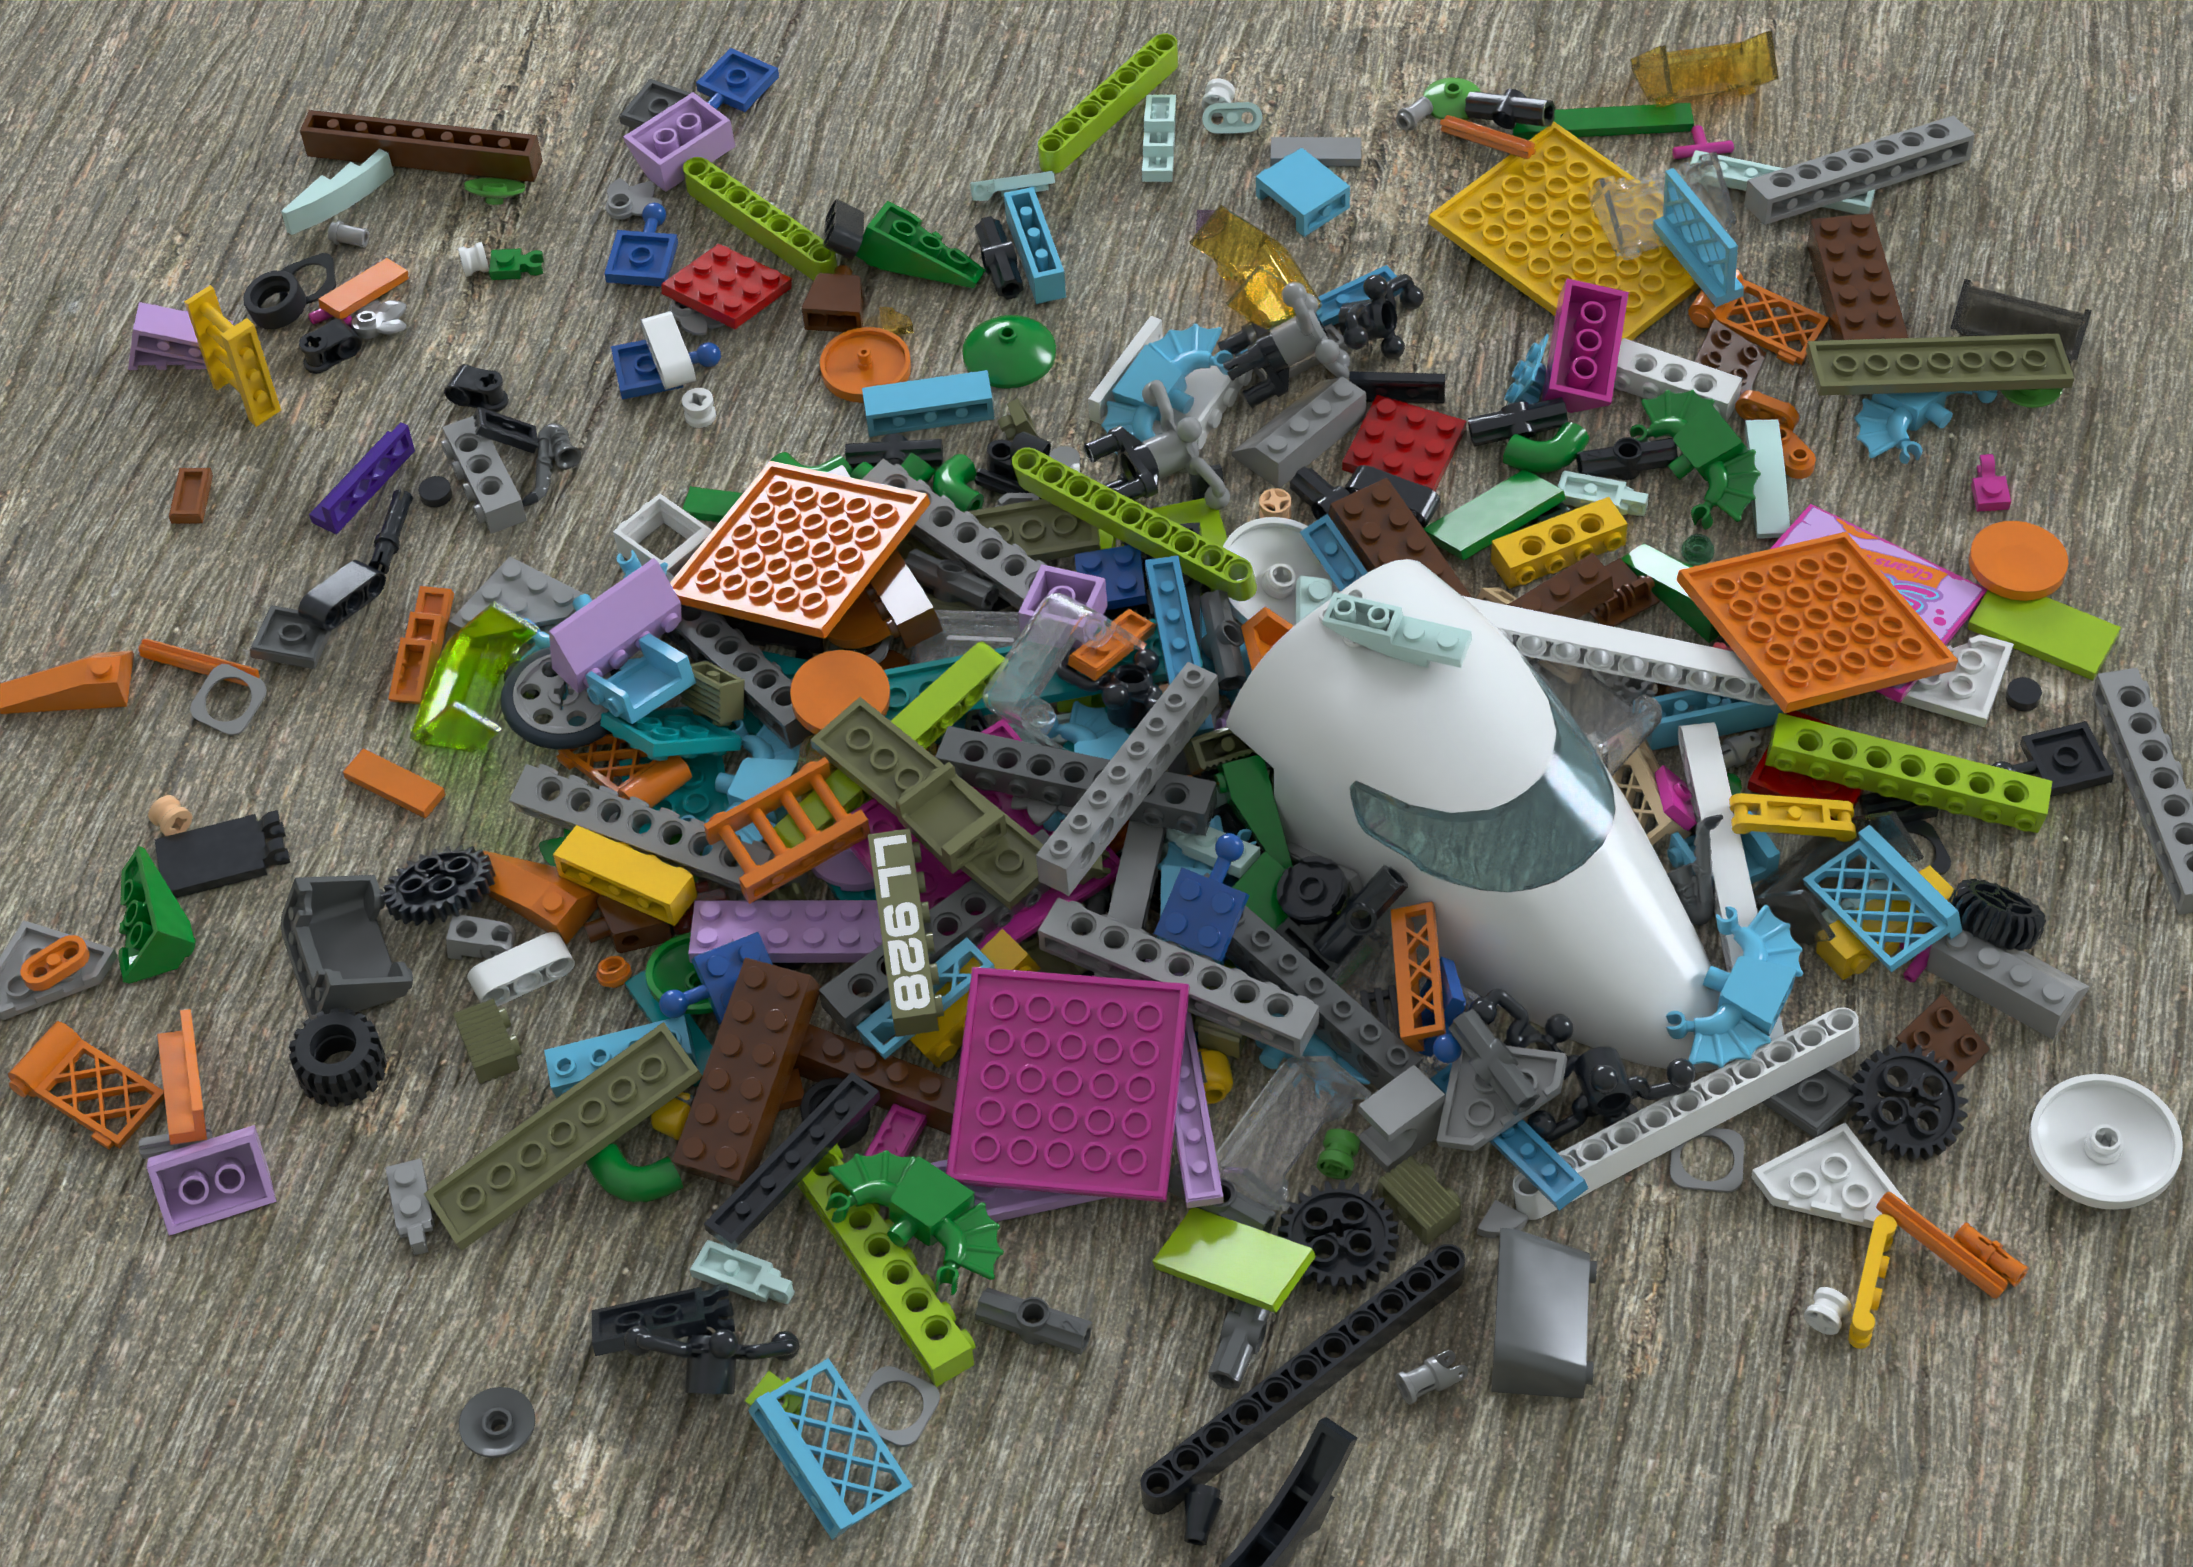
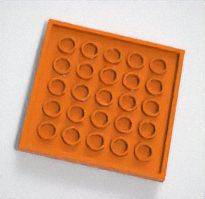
M769 461L670 584L681 601V605L825 639L931 503L926 493Z
M1847 532L1681 569L1676 578L1679 585L1784 713L1955 671L1958 659Z

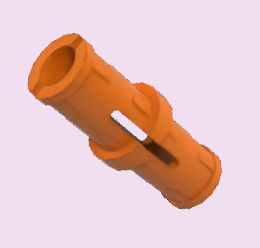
M1964 1223L1954 1235L1953 1240L2005 1278L2013 1287H2016L2027 1274L2029 1267L2003 1250V1245L1997 1240L1992 1242L1970 1226L1969 1223Z

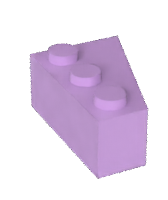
M139 302L132 333L128 370H138L139 365H156L157 370H167V365H185L186 369H207L188 311Z

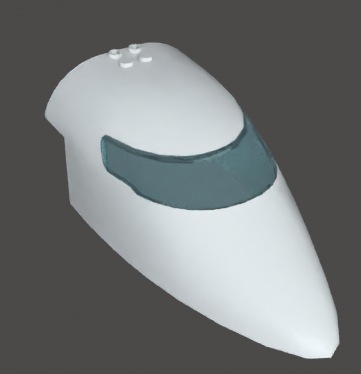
M1406 559L1384 564L1366 573L1339 593L1402 607L1404 616L1471 631L1472 641L1461 668L1430 661L1428 668L1376 652L1324 626L1322 622L1331 599L1303 618L1282 636L1264 655L1242 686L1229 712L1226 727L1274 768V798L1287 845L1293 842L1357 872L1363 887L1383 865L1395 869L1408 883V888L1377 920L1376 928L1393 940L1390 910L1432 901L1436 913L1439 959L1442 956L1453 960L1458 977L1460 978V984L1482 997H1485L1491 990L1502 989L1527 1010L1529 1021L1544 1028L1550 1017L1556 1014H1563L1573 1023L1574 1031L1571 1038H1569L1570 1040L1592 1048H1614L1622 1059L1633 1063L1667 1069L1669 1063L1675 1059L1683 1058L1688 1060L1695 1035L1693 1032H1688L1682 1039H1673L1668 1034L1666 1027H1675L1679 1024L1668 1023L1666 1015L1671 1011H1679L1684 1014L1686 1021H1694V1018L1708 1017L1716 1012L1721 992L1703 985L1706 974L1711 966L1703 944L1646 833L1600 756L1558 697L1505 635L1475 606L1419 561ZM1365 910L1355 911L1363 918L1369 915ZM1426 915L1411 917L1414 922L1415 933L1417 934L1427 923ZM1422 944L1416 948L1417 957L1424 961L1429 955V949ZM1710 1063L1693 1065L1696 1073L1719 1069L1718 1066Z

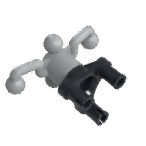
M1288 283L1282 291L1283 302L1287 306L1294 308L1295 317L1271 330H1267L1250 321L1241 326V331L1217 342L1221 351L1226 350L1232 356L1248 349L1229 361L1223 362L1225 370L1229 371L1227 374L1232 381L1256 367L1258 369L1262 368L1266 372L1267 379L1243 390V394L1252 409L1275 395L1280 397L1286 394L1289 387L1290 366L1314 353L1317 360L1336 377L1343 376L1346 379L1349 377V354L1343 349H1339V345L1334 340L1329 339L1316 313L1318 309L1317 299L1312 294L1307 293L1306 288L1300 283Z
M1153 380L1145 385L1142 390V397L1147 405L1159 407L1161 413L1160 425L1163 433L1141 442L1119 425L1110 429L1107 435L1084 444L1086 456L1092 463L1117 452L1120 463V475H1118L1117 480L1105 486L1134 501L1141 497L1147 499L1158 493L1159 480L1177 472H1188L1191 475L1200 474L1210 485L1205 492V501L1210 508L1215 510L1223 509L1230 501L1229 490L1225 487L1224 482L1207 462L1199 457V448L1196 440L1202 434L1200 422L1196 418L1185 417L1179 421L1177 426L1175 425L1173 408L1166 388L1160 380Z

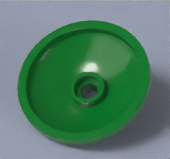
M1003 315L982 322L968 334L962 349L963 362L968 372L987 370L991 387L1003 389L1019 388L1038 381L1049 372L1056 358V344L1051 332L1040 322L1019 315Z
M691 932L664 942L652 953L647 962L645 971L646 984L650 994L658 1003L661 996L668 990L675 989L685 992L702 985L693 963H690L689 960ZM707 998L689 1005L685 1014L712 1013L713 1009Z

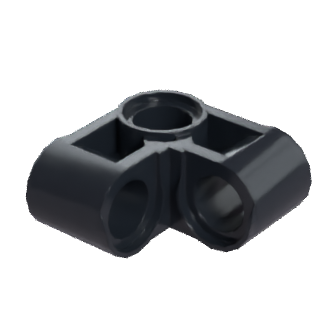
M1023 431L1016 434L1013 442L1001 439L988 443L987 470L1018 481L1012 465L1014 454L1022 448L1030 447L1050 457L1051 442Z

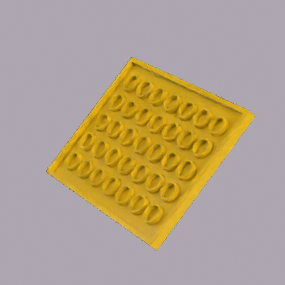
M1553 122L1551 126L1546 127L1529 140L1535 144L1534 149L1536 150L1535 155H1531L1530 159L1510 154L1429 214L1428 217L1429 225L1554 316L1556 315L1558 297L1567 278L1629 292L1621 341L1623 338L1631 341L1700 288L1653 230V220L1663 217L1664 198L1556 122Z

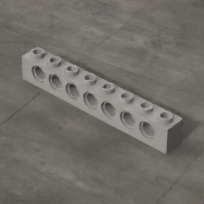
M1954 115L1749 179L1747 180L1744 206L1764 225L1867 193L1874 189H1880L1968 161L1971 158L1975 134Z
M882 459L862 479L864 481L926 493L931 504L908 534L944 559L960 561L967 566V572L995 584L996 588L999 589L998 596L1020 610L1041 564L1046 565L1041 560L1034 561L1028 557L1019 545L1007 543L995 529L991 527L985 528L973 514L968 511L963 513L957 509L948 497L944 495L939 497L932 492L931 488L924 481H916L911 478L907 471L899 464L892 465L885 459Z
M1190 662L1186 663L1036 854L1039 882L1068 896L1072 893L1142 800L1219 703L1217 674Z
M2138 668L2098 673L2092 696L2179 915L2193 913V793L2191 789H2186L2183 781L2182 766L2173 757L2171 739L2168 734L2163 732L2159 709L2153 707L2150 700L2148 682L2142 680Z
M529 764L525 765L509 799L519 812L571 831L578 825L617 843H626L632 849L645 855H654L662 862L673 867H682L692 875L742 892L739 877L743 876L744 871L740 865L731 867V863L735 858L723 840L713 844V849L709 854L700 856L701 850L705 846L710 845L707 841L703 825L705 822L694 818L690 822L679 819V814L661 807L660 811L651 809L647 802L631 796L629 800L618 797L619 794L606 786H600L599 789L590 787L586 780L575 775H570L569 778L559 776L557 770L544 764H540L538 768ZM560 790V794L556 799L548 801L549 796L553 792ZM590 801V805L586 810L578 812L579 807L584 802ZM621 812L618 820L608 823L609 818L614 813ZM652 823L647 832L639 834V830L644 824ZM682 834V838L678 843L669 845L673 836ZM741 841L756 865H762L775 857L770 847L762 842L753 841L752 844Z
M1057 898L1038 930L1040 950L1102 976L1189 984L1188 1012L1300 1058L1319 1024V1005L1314 1004L1309 998L1285 992L1274 983L1256 980L1240 969L1227 968L1216 963L1206 955H1196L1186 951L1175 942H1165L1157 939L1141 928L1128 927L1119 923L1112 916L1100 915L1087 910L1078 902H1068ZM1081 932L1088 933L1087 935H1077ZM1110 946H1120V948H1117V949H1111V948H1109V947H1110ZM1151 959L1153 961L1146 963L1142 962L1141 960ZM1179 972L1185 973V975L1183 976H1175L1173 974ZM1216 986L1218 989L1209 990L1206 987ZM1240 1000H1249V1001H1251V1002L1244 1004V1003H1240V1002H1238V1001H1240ZM1280 1013V1014H1283V1015H1285V1016H1283V1017H1274V1016H1272V1014Z

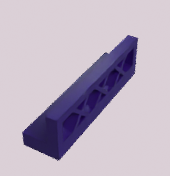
M400 422L392 432L387 431L309 514L313 524L336 535L415 452L408 425Z

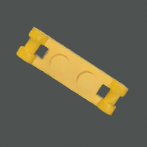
M1745 793L1734 794L1729 798L1730 810L1734 813V817L1731 819L1732 831L1736 834H1747L1755 831L1835 837L1838 841L1842 842L1851 841L1857 835L1856 826L1851 822V818L1854 816L1853 804L1849 801ZM1748 811H1757V815L1748 814Z
M1887 1214L1879 1215L1874 1220L1851 1320L1848 1341L1857 1349L1869 1346L1875 1327V1318L1870 1313V1309L1878 1311L1883 1290L1875 1286L1877 1277L1885 1279L1890 1257L1884 1256L1883 1252L1890 1250L1897 1227L1895 1219Z

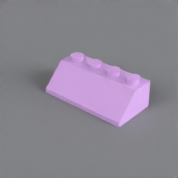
M655 558L549 630L552 669L577 693L589 687L585 677L587 673L592 671L603 677L613 669L621 668L628 658L638 651H642L638 641L640 638L648 633L658 638L665 632L673 631L682 621L681 601Z

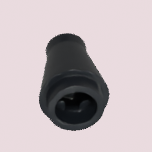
M1204 1484L1190 1485L1189 1492L1184 1494L1185 1542L1200 1546L1207 1545L1208 1536L1223 1503L1220 1499L1221 1491L1219 1489Z

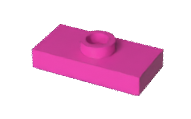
M1663 765L1655 771L1663 812L1684 830L1688 831L1697 824L1691 803L1692 793L1683 780Z
M893 1103L864 1156H874L888 1150L896 1156L908 1157L927 1123L926 1115Z

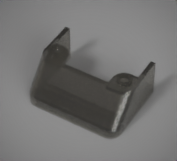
M1964 279L1950 329L1953 333L1958 334V337L2059 334L2071 367V364H2079L2094 317L2092 310L2085 309L2083 314L1975 287L1971 280Z
M1895 811L1851 818V822L1856 826L1857 834L1856 838L1851 841L1842 842L1838 841L1835 837L1813 836L1753 889L1757 913L1764 905H1768L1776 918L1785 923H1790L1791 937L1797 943L1811 945L1815 942L1831 941L1836 936L1822 915V912L1827 907L1804 885L1803 878L1859 841L1858 832L1868 825L1877 831L1908 863L1923 859L1924 856ZM1859 854L1848 862L1847 868L1866 869L1867 860ZM1826 877L1817 884L1821 888L1837 889L1839 877ZM1845 878L1843 889H1856L1864 882V878Z

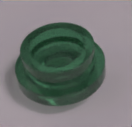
M1693 534L1682 544L1681 555L1690 564H1707L1714 557V545L1703 534Z

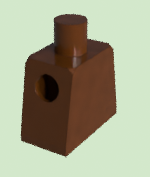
M839 265L835 268L834 274L820 273L816 275L802 305L805 330L846 332L863 327L861 278L857 275H852L853 271L850 267Z
M604 895L599 896L596 900L601 918L583 924L590 944L610 937L618 953L662 944L672 938L669 923Z

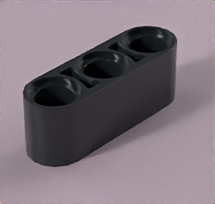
M835 199L825 219L823 247L849 260H853L863 240L864 212Z
M1360 465L1356 468L1344 487L1349 494L1387 477L1423 528L1428 525L1441 504L1438 494L1428 487L1368 465Z
M353 560L309 591L299 604L298 614L304 620L326 631H331L378 597L384 589L386 576L383 572L359 560Z

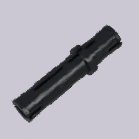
M400 489L393 492L382 530L375 537V550L369 562V566L377 570L381 564V572L384 574L389 572L393 554H396L399 550V537L413 500V496L408 491H404L402 500H400Z

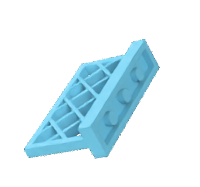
M1674 168L1666 170L1663 217L1653 220V230L1715 307L1743 297L1744 286L1736 278L1738 245Z
M1870 825L1858 832L1859 841L1803 878L1804 885L1890 972L1899 968L1943 936L1947 935L1952 939L1963 932L1958 910ZM1859 854L1867 860L1866 869L1847 868L1848 862ZM1826 877H1839L1837 889L1821 888L1817 883ZM1845 878H1864L1862 890L1843 889ZM1870 879H1886L1889 882L1888 890H1869ZM1842 898L1860 899L1859 910H1843L1840 907ZM1867 899L1886 900L1884 911H1865ZM1892 900L1908 901L1911 904L1910 912H1890ZM1863 920L1882 921L1881 932H1865L1862 929ZM1889 921L1908 922L1906 933H1887ZM1914 922H1928L1935 927L1927 934H1912ZM1885 942L1905 943L1904 949L1891 958L1884 951Z
M829 1358L771 1393L767 1392L760 1396L748 1410L831 1540L845 1533L848 1528L913 1487ZM822 1372H825L833 1385L831 1396L810 1391L813 1378ZM806 1383L805 1390L797 1388ZM837 1392L842 1399L836 1398ZM786 1394L803 1397L800 1414L796 1415L785 1412L777 1399ZM808 1399L829 1404L825 1422L805 1417ZM835 1406L850 1410L854 1417L852 1428L831 1423ZM792 1422L798 1423L797 1429L795 1428ZM858 1424L863 1431L857 1430ZM803 1425L824 1430L820 1448L807 1445L801 1437ZM830 1431L850 1436L847 1454L826 1449ZM856 1438L871 1442L875 1449L873 1461L852 1456ZM813 1454L819 1455L818 1461L816 1460ZM824 1457L845 1462L841 1480L827 1477L822 1469ZM879 1457L882 1459L884 1463L879 1462ZM851 1464L871 1468L868 1487L847 1482ZM877 1470L891 1473L899 1486L890 1492L875 1489L874 1483ZM834 1487L840 1488L839 1494ZM846 1489L866 1494L864 1508L853 1515L844 1503ZM872 1496L879 1497V1499L871 1503Z

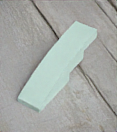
M1146 95L1142 182H1172L1176 95Z
M379 148L363 164L358 166L350 162L331 180L321 175L281 211L287 233L293 235L317 225L348 209L376 190L394 175L389 154Z
M1778 419L1746 420L1745 435L1748 450L1754 449L1756 451L1755 466L1761 472L1754 485V496H1756V499L1751 501L1757 538H1780L1790 527L1779 421Z

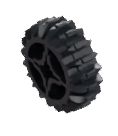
M1970 879L1962 880L1961 883H1958L1956 890H1953L1949 901L1959 912L1962 930L1972 933L1973 937H1979L1984 942H1990L1997 947L2003 946L2008 950L2024 951V949H2032L2043 934V927L2046 923L2045 914L2030 899L2024 898L2019 892H2014L2008 887H2002L1997 883H1989L1986 880Z

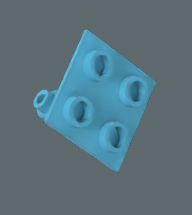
M1548 334L1544 336L1539 344L1535 342L1532 344L1526 355L1525 362L1520 360L1512 374L1515 382L1510 385L1504 400L1508 401L1507 405L1515 402H1528V405L1538 403L1546 376V366L1540 362L1549 338Z

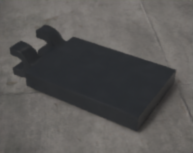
M278 810L266 813L259 821L256 815L252 814L154 839L159 872L175 898L268 875L266 867L291 863L288 849L285 848L283 837L286 836L283 822L280 821ZM273 838L272 840L266 843L265 839Z
M722 1283L706 1291H703L702 1287L591 1310L592 1345L595 1356L626 1350L623 1341L626 1332L630 1328L639 1325L648 1328L655 1336L672 1340L706 1333L707 1327H711L715 1331L727 1329L735 1332L734 1319L721 1320L718 1318L734 1315L732 1302H729V1298L717 1302L719 1298L729 1296L728 1284Z

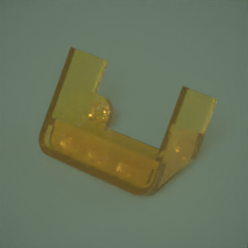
M1772 31L1763 32L1742 42L1667 52L1666 45H1663L1630 59L1631 69L1648 102L1655 103L1656 108L1673 105V100L1733 91H1738L1739 96L1757 93L1756 87L1779 79Z
M1222 205L1217 208L1189 241L1193 247L1215 261L1218 266L1216 271L1221 277L1227 281L1233 279L1239 283L1240 287L1226 304L1243 315L1248 323L1251 321L1265 329H1270L1295 317L1294 308L1287 306L1282 299L1284 287L1292 282L1302 284L1306 288L1307 293L1315 296L1318 301L1317 311L1322 306L1320 299L1290 252L1277 240Z

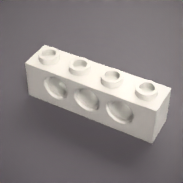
M1625 338L1622 339L1614 388L1645 399L1656 398L1663 394L1665 390H1670L1673 393H1684L1694 390L1701 398L1714 399L1715 403L1713 406L1724 420L1728 421L1735 408V403L1740 397L1741 377Z

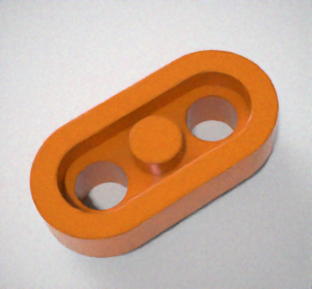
M1746 390L1735 403L1737 413L1744 420L1778 419L1779 426L1787 427L1792 431L1799 422V414L1793 405L1762 394L1759 391Z
M1779 426L1786 475L1795 479L1809 477L1814 471L1815 454L1791 429Z
M76 935L64 936L29 957L22 964L20 974L29 989L44 991L84 967L89 960L90 953L85 941L81 937Z

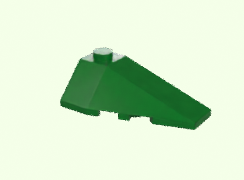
M889 201L883 205L867 225L862 243L855 256L864 260L870 266L885 271L974 288L986 271L961 250L956 248L950 249L942 243L943 236L935 231L931 234L920 226L922 220L916 215Z
M1645 543L1621 558L1637 577L1641 575L1645 577L1651 576L1655 583V587L1651 588V592L1708 643L1720 636L1719 632L1676 581L1679 570L1694 566Z
M1259 755L1217 766L1218 773L1214 774L1219 794L1224 793L1227 803L1243 826L1252 831L1251 836L1257 841L1263 852L1266 851L1285 870L1289 866L1293 867L1264 759Z
M138 846L121 871L120 904L126 906L124 920L120 923L119 933L126 936L125 947L119 949L118 960L123 982L128 984L178 969L183 960L192 954L196 943L188 917L146 849Z

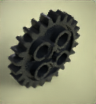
M460 845L454 851H451L450 846H447L443 852L438 853L436 849H433L430 856L426 857L420 854L419 861H407V868L396 869L398 876L388 878L390 884L383 887L385 893L382 896L390 916L393 915L395 921L402 919L405 925L414 921L415 926H418L424 920H427L428 924L432 925L436 918H440L442 922H445L450 914L458 917L460 916L459 910L463 908L471 910L472 902H482L481 894L491 892L489 886L495 884L493 877L496 874L489 856L484 855L482 849L475 851L474 846H471L464 850L463 845Z
M1902 1043L1897 1048V1051L1891 1044L1883 1050V1053L1876 1050L1870 1055L1871 1060L1866 1058L1860 1064L1862 1070H1858L1852 1076L1857 1083L1848 1088V1091L1857 1097L1850 1100L1848 1106L1858 1108V1112L1851 1117V1120L1863 1122L1864 1125L1858 1133L1865 1134L1869 1132L1872 1135L1868 1142L1869 1146L1879 1141L1882 1144V1155L1893 1149L1896 1161L1907 1153L1910 1163H1913L1919 1158V1155H1921L1924 1161L1930 1159L1933 1156V1152L1939 1156L1946 1150V1146L1950 1147L1957 1141L1954 1135H1958L1964 1130V1127L1959 1122L1968 1117V1114L1959 1108L1968 1103V1099L1958 1097L1957 1093L1965 1086L1964 1084H1953L1952 1079L1958 1073L1957 1071L1946 1073L1944 1070L1948 1062L1946 1059L1937 1064L1934 1062L1935 1051L1932 1050L1926 1056H1922L1921 1045H1917L1910 1053L1907 1044ZM1887 1075L1894 1076L1899 1083V1087L1892 1085ZM1923 1084L1928 1085L1932 1089L1934 1096H1930L1924 1091ZM1882 1108L1892 1114L1893 1121L1884 1117ZM1917 1118L1927 1123L1929 1131L1919 1126Z
M1344 1180L1340 1181L1338 1189H1333L1329 1181H1325L1324 1191H1319L1316 1186L1311 1185V1196L1308 1197L1304 1193L1299 1192L1298 1204L1288 1202V1214H1281V1226L1278 1227V1236L1312 1248L1316 1256L1303 1274V1285L1306 1286L1315 1280L1317 1281L1318 1292L1327 1284L1331 1285L1333 1295H1336L1339 1286H1344L1347 1293L1351 1294L1352 1284L1357 1283L1360 1288L1365 1290L1367 1278L1378 1283L1380 1277L1379 1270L1389 1272L1390 1261L1396 1260L1395 1248L1399 1247V1235H1396L1398 1233V1222L1392 1221V1209L1384 1210V1198L1373 1201L1372 1189L1361 1194L1359 1193V1183H1356L1351 1190H1347ZM1349 1216H1357V1217H1359L1360 1219H1358V1220H1349V1219H1347L1346 1217H1349ZM1321 1222L1323 1223V1225L1312 1226L1310 1225V1223ZM1364 1248L1368 1251L1358 1253L1355 1252L1353 1249ZM1319 1254H1328V1255H1330L1331 1257L1326 1258V1259H1321V1258L1317 1257V1255H1319Z

